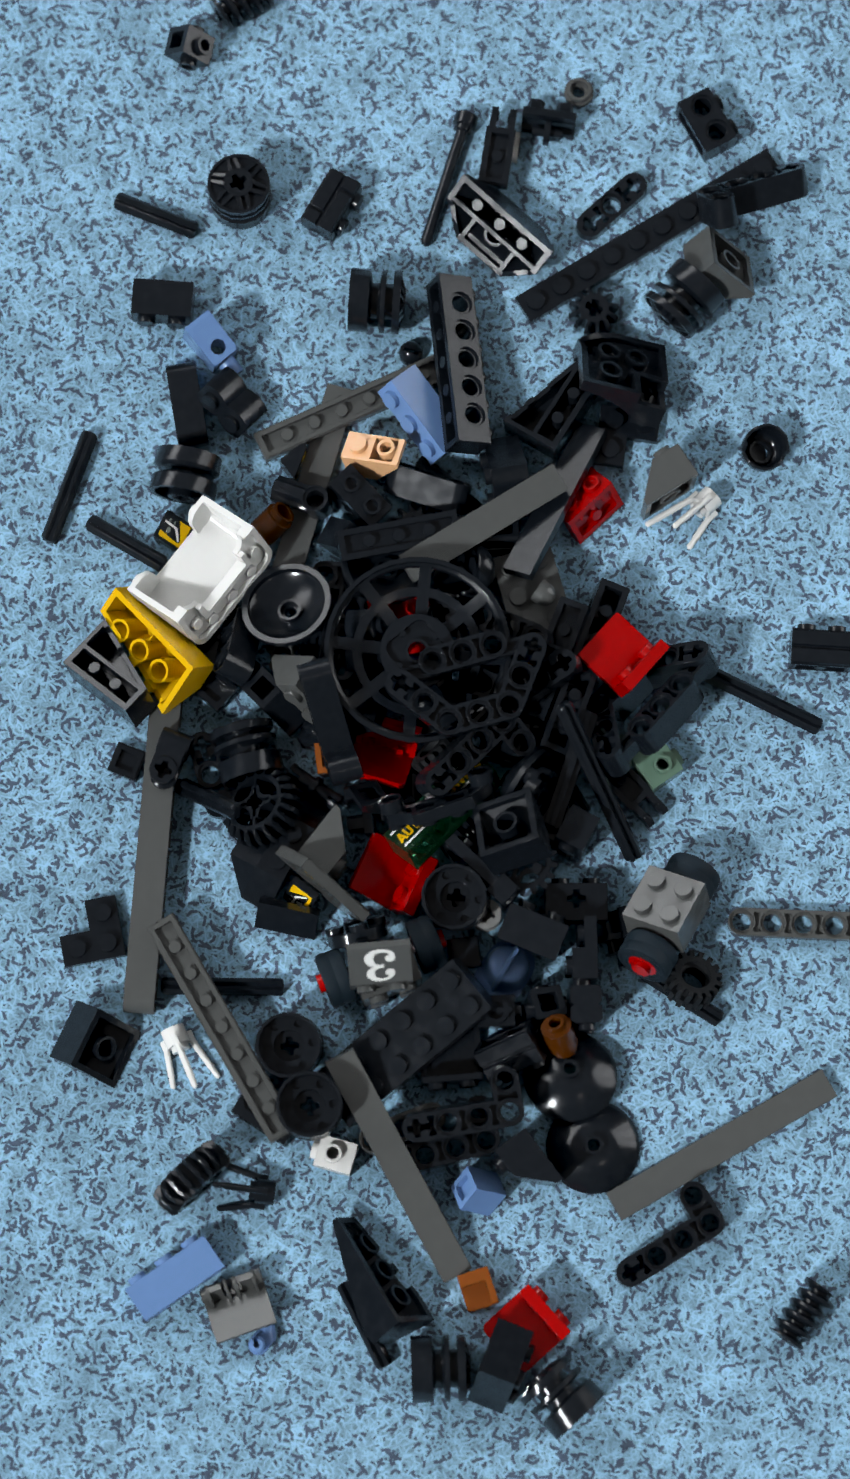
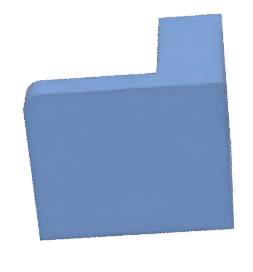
M467 1166L451 1185L460 1210L489 1216L506 1197L498 1174L476 1167Z

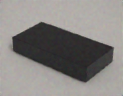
M260 896L254 927L315 940L321 909Z

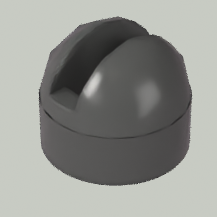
M543 579L530 600L539 606L551 605L556 597L555 589Z

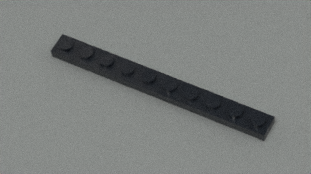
M765 149L701 188L775 168L778 165L769 151ZM696 191L516 296L515 301L530 325L575 299L577 292L585 293L588 286L591 288L597 286L700 225L702 222L700 221Z

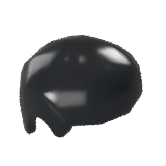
M767 423L751 429L745 435L740 449L742 450L741 456L743 461L751 469L766 472L781 465L789 452L790 446L786 433L779 426Z

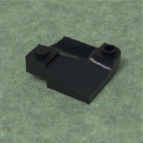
M608 332L592 333L580 337L573 349V361H578L580 390L598 395L619 406L629 415V422L636 423L639 426L658 429L666 412L664 391L668 385L665 345Z

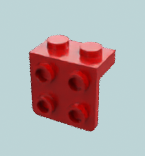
M384 717L382 726L392 731L403 733L404 722ZM416 726L415 734H421L423 728ZM374 732L357 735L354 748L364 775L360 779L370 781L376 779L378 783L389 788H404L419 743L391 740Z
M527 1284L483 1326V1331L489 1338H491L498 1318L534 1332L530 1344L535 1345L529 1364L523 1362L520 1369L525 1372L532 1368L571 1332L567 1328L571 1322L559 1309L553 1312L546 1304L549 1298L538 1285L532 1288Z

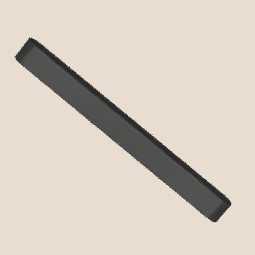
M151 692V697L153 698L156 705H158L159 701L157 700L154 693ZM183 702L167 714H162L158 706L149 714L123 996L124 1013L155 1015L156 1011L154 1001L157 1000L159 979L157 970L160 968L161 953L146 928L164 918L163 909H165L167 889L165 878H168L170 855L168 848H170L171 818H173L175 799L173 788L176 787V784L170 789L157 788L151 781L149 767L164 727L166 726L177 731L181 728ZM167 767L163 771H158L159 778H163L165 774L170 775Z

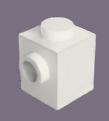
M327 1136L320 1139V1141L315 1140L313 1142L309 1158L314 1159V1167L350 1177L359 1146L355 1143Z

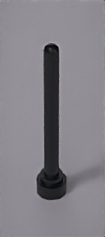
M457 110L453 119L456 132L421 237V244L425 247L430 246L433 242L466 137L471 134V131L475 130L479 119L477 115L465 110Z

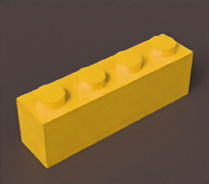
M115 587L100 611L119 643H124L130 653L128 658L133 666L138 667L144 676L145 681L143 683L149 693L153 692L159 701L157 706L161 713L167 714L201 688L213 670L214 664L190 639L134 598L127 590L128 587Z

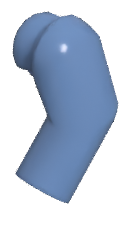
M275 1324L257 1330L250 1338L248 1348L252 1354H264L275 1342Z

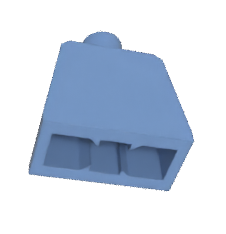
M209 310L205 311L184 328L182 338L212 373L219 368L223 370L226 366L234 370L238 375L244 370L234 358L238 351L237 346ZM219 347L223 353L215 354L211 348Z

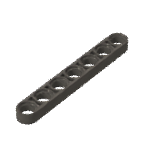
M737 908L731 912L727 919L729 931L739 937L850 942V912ZM737 914L746 915L750 920L749 928L744 931L737 930L733 926V917ZM773 915L779 918L781 923L780 929L776 932L766 930L763 924L765 917ZM803 916L810 920L812 927L808 933H799L795 929L794 922L798 917ZM830 918L840 920L842 923L841 933L833 935L827 932L825 928L826 921Z

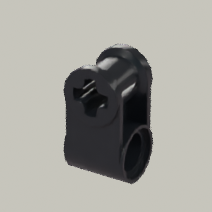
M166 726L164 727L149 767L151 781L154 786L165 790L170 789L176 784L182 767L189 757L195 737ZM167 767L170 775L165 774L163 778H159L158 771H163Z

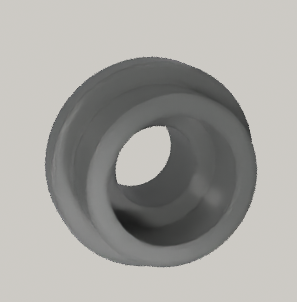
M583 78L570 80L564 89L565 100L574 107L588 105L594 94L591 83ZM580 89L584 92V95L576 97L573 92Z

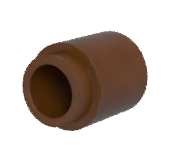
M276 502L275 504H270L250 525L255 527L268 545H272L291 527L294 514L286 504Z
M564 1014L548 1016L541 1024V1032L549 1052L560 1059L571 1057L577 1050L578 1038L570 1018Z

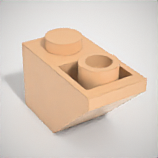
M349 431L340 458L345 468L351 463L364 478L378 480L398 469L407 442L405 439Z

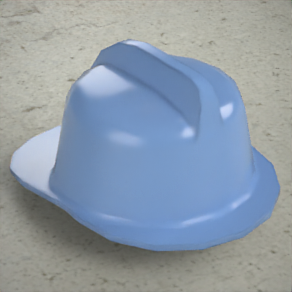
M503 940L496 943L489 950L482 961L483 967H478L474 976L489 995L514 994L517 999L533 974L535 958L530 951Z

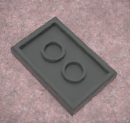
M281 845L275 854L337 909L362 922L370 915L369 911L310 858L285 845Z

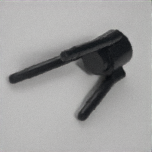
M229 1163L226 1168L227 1170L257 1181L251 1180L250 1185L220 1181L212 1183L213 1187L248 1192V1199L254 1200L252 1202L218 1205L216 1207L217 1211L253 1208L264 1210L265 1205H273L276 1181L269 1180V1175L258 1174Z

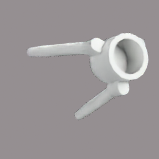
M705 487L700 492L694 491L688 498L646 521L645 526L650 527L690 504L691 509L672 525L676 529L694 514L699 518L705 516V519L687 545V548L690 550L694 547L710 522L718 516L716 509L722 502L711 488Z
M179 1023L161 1032L163 1042L160 1045L164 1052L171 1089L176 1088L171 1052L173 1055H179L192 1088H197L198 1086L185 1053L190 1048L188 1043L191 1044L214 1077L220 1078V1073L196 1041L192 1030L186 1031L184 1024Z

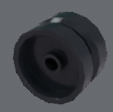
M168 444L157 447L154 464L159 471L154 472L151 476L149 486L151 493L165 500L194 505L202 495L215 502L217 485L212 480L220 476L222 459L219 456L203 449L184 445Z

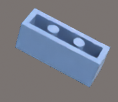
M414 364L390 380L378 391V394L385 406L392 411L400 422L402 429L408 433L417 445L421 455L432 465L449 452H445L439 396Z
M196 1234L180 1244L183 1250L174 1256L170 1252L154 1262L156 1266L154 1270L148 1274L141 1271L128 1280L130 1286L124 1290L146 1322H149L226 1269L204 1235L200 1238Z

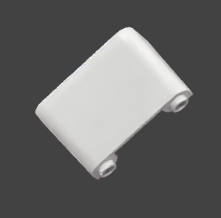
M204 495L192 505L188 513V522L193 529L160 572L155 575L150 571H144L136 575L131 585L127 588L134 598L198 645L206 643L244 597L250 585L264 572L272 559L270 546L254 526Z

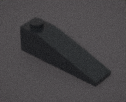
M355 1217L335 1218L332 1223L357 1318L363 1327L365 1336L372 1344L392 1343L430 1324L434 1318L419 1293L412 1285L408 1289L402 1285L395 1276L399 1269L394 1263L389 1264L377 1255L379 1245Z

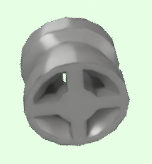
M491 900L487 916L479 925L475 926L477 930L490 932L498 927L501 921V909L495 901Z

